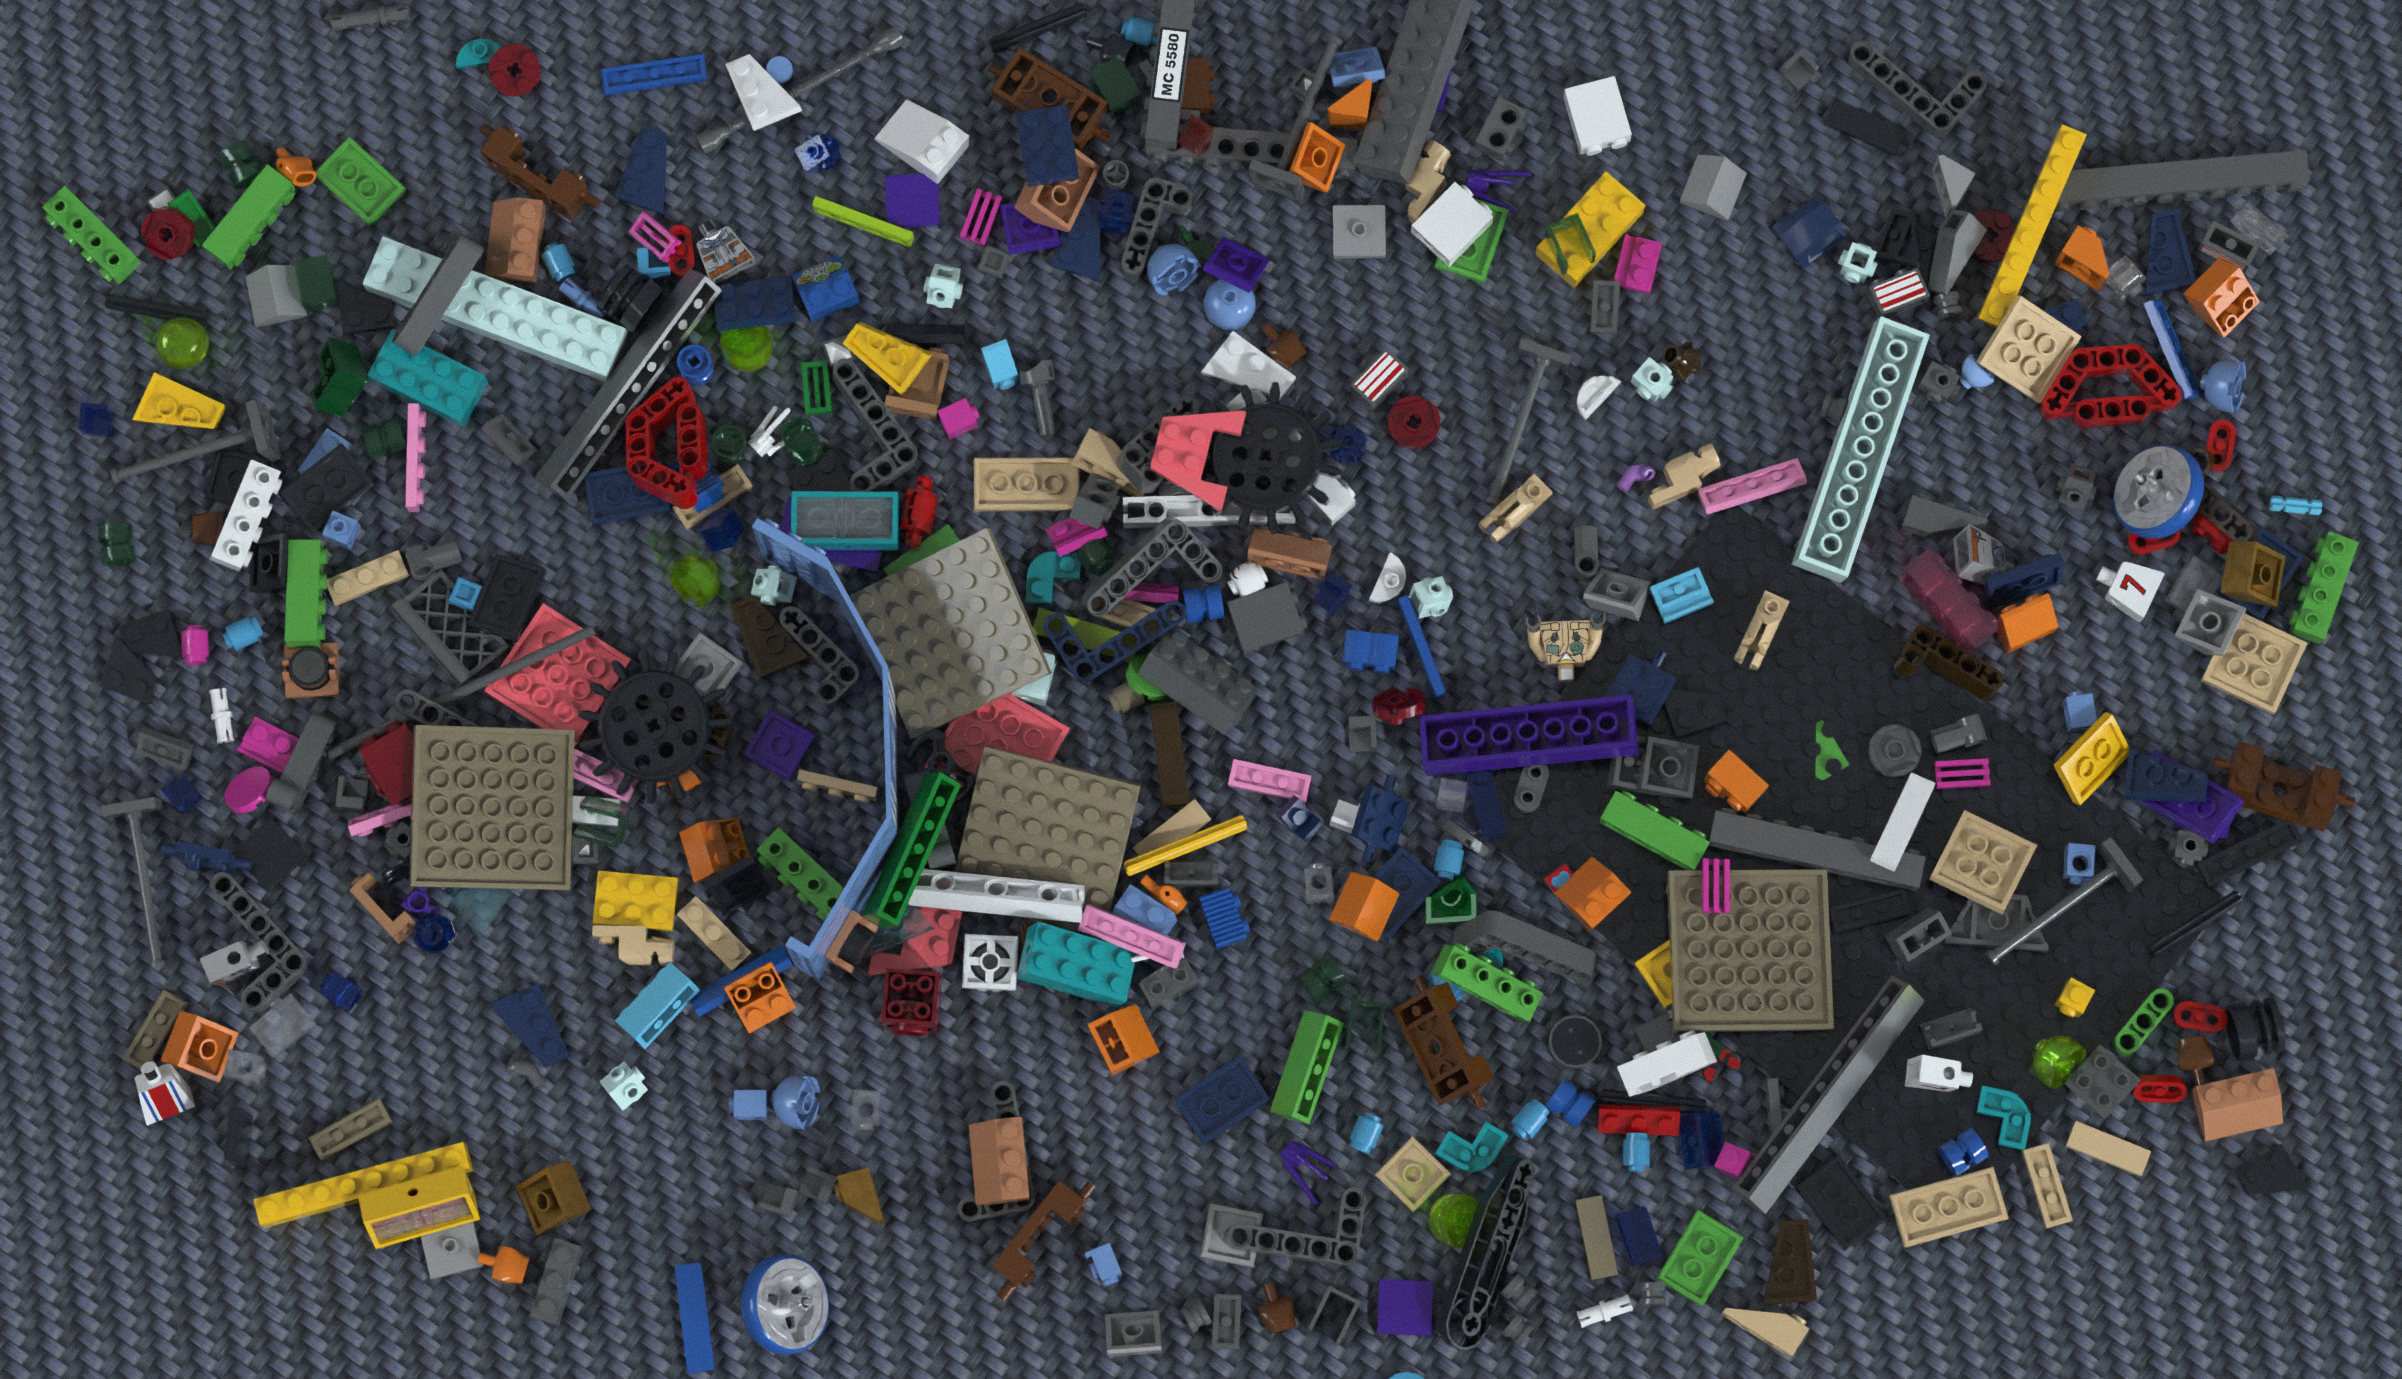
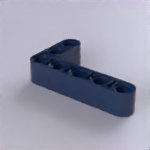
M1179 601L1167 602L1090 653L1064 615H1049L1044 621V629L1073 676L1078 681L1088 682L1185 620L1187 614L1183 603ZM1171 605H1177L1181 608L1182 615L1178 620H1171L1167 615V610ZM1053 618H1059L1063 621L1064 626L1059 633H1054L1050 630L1049 623ZM1150 619L1156 620L1159 624V631L1154 635L1148 634L1145 630V624ZM1126 634H1133L1137 639V644L1133 649L1126 648L1122 643L1123 637ZM1068 640H1073L1078 645V650L1074 655H1068L1064 651V644ZM1105 648L1112 649L1115 654V658L1111 663H1104L1100 658V653ZM1083 662L1089 663L1092 667V674L1087 678L1081 677L1078 673V667Z

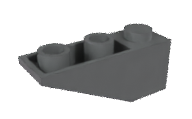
M1951 209L1938 231L1927 288L1929 291L1948 294L1986 233L1987 229L1970 212Z
M1917 494V496L1912 495L1909 500L1900 530L1928 538L1959 533L1968 524L1978 529H1983L1988 519L1983 518V514L1973 510L1964 512L1958 510V506L1948 502L1939 504L1933 502V499L1927 495Z

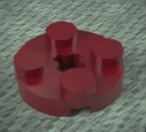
M509 44L499 48L491 57L488 66V75L493 86L500 93L512 97L530 92L537 85L541 73L537 56L529 48L520 44ZM513 63H518V68L522 69V74H517L516 78H512L511 73L507 71V66L511 67Z
M162 206L146 216L142 224L141 234L142 237L145 236L146 247L150 253L157 258L171 260L182 256L190 250L194 241L193 231L195 225L180 210ZM169 228L173 237L165 238L166 233L163 229Z
M1997 210L1980 211L1973 216L1987 230H1992L1993 233H1996L1997 237L1993 239V242H1988V238L1982 237L1980 244L1972 255L1985 263L2001 261L2015 231V226L2010 216L2006 213H2001Z
M1407 396L1398 400L1391 409L1388 416V430L1392 439L1400 447L1420 449L1428 446L1436 439L1440 428V415L1436 406L1423 399V397ZM1411 416H1415L1416 420H1421L1417 429L1407 425Z
M1398 688L1390 689L1379 693L1373 698V715L1376 718L1388 720L1390 725L1402 724L1404 719L1420 716L1426 712L1424 694L1415 688H1407V692L1399 693Z

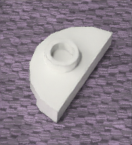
M1594 376L1583 383L1578 392L1577 407L1579 414L1585 421L1619 386L1621 381L1613 376Z
M1391 552L1369 598L1370 602L1382 603L1398 597L1404 588L1406 580L1404 565Z

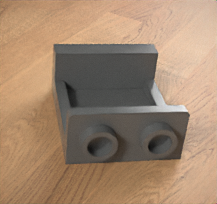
M1287 582L1227 602V610L1243 656L1254 653L1256 649L1295 636H1304V628H1307V623L1303 613L1298 614L1295 604L1299 603L1294 588L1289 589Z

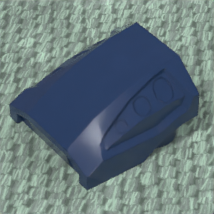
M1816 194L1771 228L1788 247L1799 263L1801 270L1821 258L1846 238V234L1838 219L1826 203Z

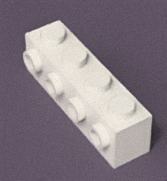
M251 459L209 560L238 572L241 570L242 565L248 567L253 555L249 548L252 541L257 543L263 528L258 526L262 517L267 519L273 506V504L269 503V499L272 493L277 495L283 481L279 479L281 471Z

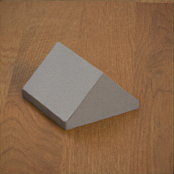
M1698 154L1679 203L1728 221L1747 173L1726 157Z
M1940 155L1936 159L1932 173L1946 219L1951 209L1957 208L1969 188L1975 173L1950 158Z
M266 265L246 276L256 328L307 317L297 266Z
M1601 568L1585 590L1583 598L1590 608L1639 621L1651 582Z
M2197 589L2175 637L2204 655L2224 656L2246 608Z
M1159 1311L1105 1314L1108 1357L1162 1353Z

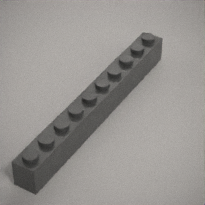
M2306 150L2071 170L2054 212H2065L2070 207H2080V210H2089L2095 208V205H2106L2107 208L2121 206V203L2131 202L2132 205H2143L2151 200H2157L2158 203L2172 202L2174 198L2193 201L2199 199V196H2209L2211 199L2225 197V194L2235 193V196L2241 197L2250 195L2251 192L2261 191L2262 194L2276 193L2278 189L2297 192L2303 190V187H2306L2310 181Z
M690 268L539 471L535 479L551 493L565 500L570 498L625 423L628 415L634 411L722 290L706 275Z
M1891 975L1732 1189L1748 1205L1764 1214L1768 1212L1924 1003L1923 998L1908 983Z

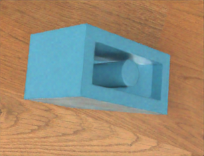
M1005 339L981 348L983 362L993 388L997 389L1000 387L1001 390L1014 386L1015 381H1018L1019 378L1007 340Z

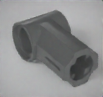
M1591 525L1575 527L1574 573L1581 581H1591L1597 575L1599 566L1597 527ZM1583 562H1589L1592 564L1593 570L1583 571L1579 565Z
M455 539L431 547L416 545L408 549L405 555L412 576L416 580L428 579L434 575L435 570L462 562Z
M1979 714L1957 720V723L1930 731L1931 741L1936 752L1948 751L1963 745L1969 747L1986 741L1987 737Z

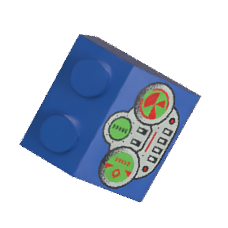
M839 255L791 275L811 323L860 303L856 289Z

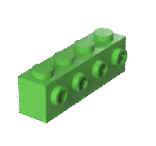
M267 164L202 244L204 250L229 270L234 265H240L246 256L245 252L251 245H256L261 239L263 229L267 225H272L278 217L277 212L283 205H288L293 199L294 191L296 190L293 183Z
M66 186L60 189L42 206L47 213L44 218L54 228L57 226L61 227L65 231L62 236L72 246L77 243L83 249L80 254L90 264L95 261L101 267L98 272L108 282L113 279L119 285L141 264L139 259Z
M2330 531L2324 538L2319 537L2314 552L2318 553L2316 561L2310 562L2306 572V576L2310 577L2308 584L2301 587L2297 598L2298 601H2301L2298 611L2294 609L2289 620V625H2292L2290 634L2317 644H2321L2325 640L2359 542Z
M288 540L284 640L288 649H302L306 647L320 649L321 640H325V624H321L322 615L326 614V599H322L323 589H327V574L323 573V566L328 564V549L324 548L321 540Z
M1622 790L1621 793L1615 791L1599 823L1685 870L1696 869L1710 843L1706 840L1707 836L1696 829L1692 831L1682 827L1683 823L1680 820L1671 816L1668 819L1658 814L1660 812L1659 809L1647 803L1645 806L1635 801V796Z
M778 827L756 850L758 855H760L757 860L767 870L771 868L776 870L780 874L777 879L787 888L792 885L799 892L796 897L807 907L812 904L818 910L815 914L824 922L842 892L843 887Z
M1444 944L1431 974L1520 1021L1530 1022L1543 995L1541 991L1535 989L1537 986L1535 983L1525 978H1522L1521 981L1514 978V972L1505 967L1495 968L1491 965L1492 960L1479 954L1477 957L1469 954L1470 949L1462 944Z
M1304 1010L1270 1112L1287 1120L1310 1124L1344 1025L1343 1022L1326 1014Z

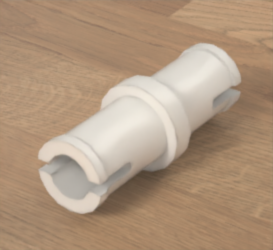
M226 688L209 691L213 708L211 720L215 721L217 743L219 744L234 741L230 719L233 715L232 711H229Z
M1627 1294L1608 1302L1600 1301L1599 1305L1576 1312L1581 1327L1584 1328V1326L1605 1320V1322L1611 1321V1317L1633 1311Z

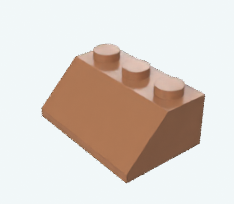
M1075 148L1080 179L1028 187L1026 181L1014 208L1035 223L1069 232L1097 176L1100 166Z
M511 198L493 203L484 275L502 281L537 283L546 212L543 200Z
M1261 526L1260 529L1254 528L1248 549L1247 562L1252 561L1256 565L1260 563L1265 568L1325 581L1332 545H1328V541L1320 538H1312V541L1302 539V535L1294 532H1286V535L1279 533L1270 534L1267 526Z
M2274 1068L2199 1085L2191 1089L2204 1142L2283 1124L2281 1092Z
M1022 1117L994 1119L969 1125L976 1206L1030 1201Z

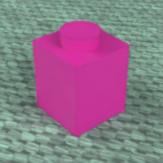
M966 398L937 411L938 418L949 440L978 427L976 419L980 418L974 403L969 405Z
M1725 1142L1714 1166L1722 1174L1739 1180L1755 1156L1745 1149Z

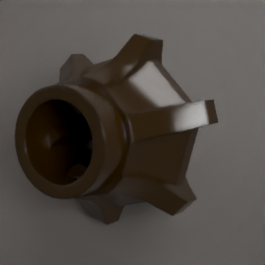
M1690 341L1685 342L1681 346L1670 345L1663 353V362L1669 366L1672 375L1676 373L1678 380L1685 382L1690 374L1698 373L1700 370L1701 362L1699 358L1703 353L1701 349H1694L1693 343Z

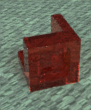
M1191 115L1189 124L1177 140V144L1200 157L1213 138L1214 128L1196 116Z

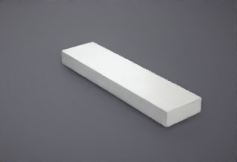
M1911 772L1874 850L1871 862L1895 872L1936 783Z

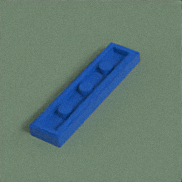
M704 53L601 68L605 96L708 81Z
M2150 300L2144 303V307L2183 398L2193 400L2200 397L2201 392L2162 301Z
M1407 595L1398 598L1399 609L1435 701L1444 698L1446 690L1410 598Z
M780 945L700 989L690 1001L698 1017L730 1000L724 986L771 961L777 973L791 967L793 964L783 946Z
M702 1263L674 1266L687 1373L714 1371L715 1365Z

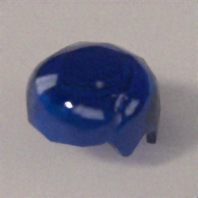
M437 913L425 914L416 922L412 935L414 944L421 951L435 954L448 949L449 943L456 936L454 923L448 917Z

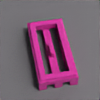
M977 188L960 234L961 239L985 247L999 210L1002 196H995L990 192L986 193ZM984 198L971 236L967 235L980 199ZM990 201H993V208L983 235L979 239L977 235Z
M642 211L629 230L631 235L666 263L670 260L669 255L675 253V246H679L682 243L680 239L645 211ZM646 220L647 222H649L654 228H656L661 234H663L668 240H670L669 244L663 238H661L656 232H654L649 226H647L643 221ZM639 227L664 247L665 250L662 252L637 231Z
M1140 582L1125 596V599L1157 603L1178 601L1179 585Z
M1989 759L1935 761L1936 789L1990 786ZM1982 766V769L1941 772V768ZM1983 775V780L1942 782L1941 778Z
M1702 859V913H1730V859ZM1709 866H1713V907H1709ZM1719 866H1722V908H1719Z

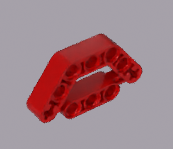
M2128 344L2079 348L2074 350L2040 403L2039 412L2044 419L2049 421L2072 418L2073 423L2079 428L2134 425L2142 423L2150 411H2171L2180 401L2182 394L2179 386L2139 345ZM2126 354H2134L2138 359V363H2129L2126 360ZM2099 357H2109L2111 359L2112 365H2103L2100 362ZM2073 359H2083L2086 367H2076ZM2126 374L2146 395L2086 399L2070 402L2084 377ZM2144 374H2153L2156 378V382H2147L2144 379ZM2060 380H2069L2072 384V389H2063L2060 385ZM2161 383L2163 385L2162 388H2159V390L2156 392L2155 390ZM2171 394V395H2172V398H2171V399H2168V400L2166 401V400L2163 398L2164 395ZM2057 396L2061 399L2052 411L2049 409V406ZM2131 406H2141L2143 408L2144 414H2135L2132 411ZM2105 408H2115L2118 415L2116 417L2108 416ZM2079 410H2089V412L2091 413V418H2082L2079 414Z
M675 377L628 415L626 419V468L638 488L678 508L690 509L698 501L696 480L702 479L708 471L707 422L699 406L695 403L696 396L688 381L683 377ZM676 420L677 454L680 473L658 463L656 455V437Z

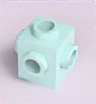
M1852 242L1849 251L1843 250L1838 264L1842 265L1840 274L1844 275V278L1852 283H1864L1866 277H1872L1878 263L1873 260L1877 252L1867 245ZM1853 263H1858L1861 267L1856 266Z
M935 263L931 276L926 277L924 292L928 293L926 303L933 304L939 308H952L955 299L960 300L963 284H959L961 269Z
M1649 357L1632 376L1631 383L1637 387L1636 391L1641 397L1646 400L1650 398L1655 402L1659 397L1664 399L1672 390L1673 386L1670 385L1673 380L1672 371L1661 362L1658 364Z
M769 566L768 569H757L751 594L761 598L760 602L766 605L775 606L776 602H791L797 577L784 572L783 568L777 566Z
M1443 576L1437 578L1427 577L1420 582L1413 583L1409 598L1418 619L1428 616H1441L1447 612L1453 599L1451 587L1446 585Z
M625 1061L613 1068L607 1076L599 1081L622 1110L637 1101L648 1091L642 1083L645 1077L636 1066L630 1069Z

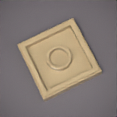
M1413 1136L1375 1174L1413 1213L1451 1175Z

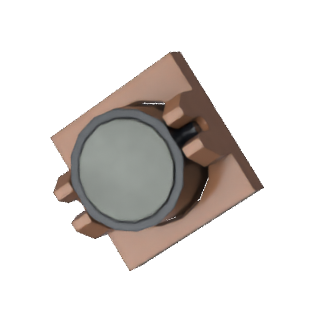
M321 643L320 649L312 647L288 649L287 645H284L285 658L282 659L284 667L282 676L285 682L286 699L340 696L338 643Z
M851 910L825 952V958L831 964L852 974L855 969L854 967L860 963L866 954L879 927Z

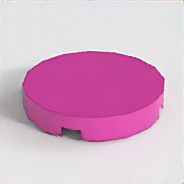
M264 767L246 769L238 774L228 785L224 795L226 805L235 813L243 814L258 808L256 804L260 801L262 803L266 801L267 792L274 778Z

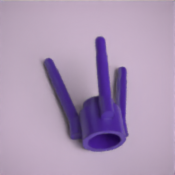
M1471 169L1467 188L1473 191V197L1482 198L1496 206L1509 209V212L1515 214L1517 212L1515 208L1483 193V191L1489 190L1490 183L1514 184L1513 180L1494 177H1530L1531 172L1487 171L1482 169L1477 171Z
M424 887L412 890L406 900L401 897L395 898L397 903L401 904L404 908L409 907L414 912L425 910L427 913L438 909L435 905H429V895L424 890Z
M1292 1140L1280 1154V1157L1285 1160L1282 1165L1290 1171L1315 1206H1319L1318 1200L1293 1166L1295 1165L1299 1168L1304 1164L1323 1180H1327L1328 1176L1307 1160L1308 1155L1330 1167H1335L1336 1164L1309 1149L1302 1142L1298 1144Z

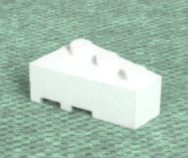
M1694 1030L1680 1035V1041L1672 1044L1671 1040L1657 1045L1656 1051L1648 1053V1050L1634 1055V1060L1618 1066V1071L1629 1097L1649 1092L1716 1063L1717 1060L1705 1032L1695 1034Z

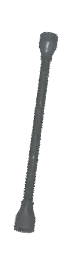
M893 26L884 31L876 41L872 42L869 47L861 50V52L859 51L858 54L855 53L852 57L849 56V58L844 59L838 65L835 64L829 70L826 69V71L817 74V76L815 75L809 81L806 80V83L803 82L800 86L797 85L794 89L788 90L787 93L795 99L800 94L803 95V92L806 93L809 89L812 90L815 86L817 87L821 83L826 82L832 76L835 77L838 73L840 74L841 71L844 72V70L846 71L847 68L855 66L861 60L864 61V58L867 59L870 55L873 56V54L894 50L905 44L904 39L897 27ZM745 114V116L740 117L739 120L736 119V121L727 124V126L722 125L716 129L705 130L696 135L695 138L704 154H707L716 149L731 133L736 132L742 126L745 127L748 123L750 124L747 114Z

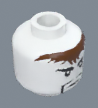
M1248 561L1231 570V580L1227 583L1234 596L1239 594L1240 597H1244L1265 590V584L1269 581L1260 563L1256 565L1254 562Z

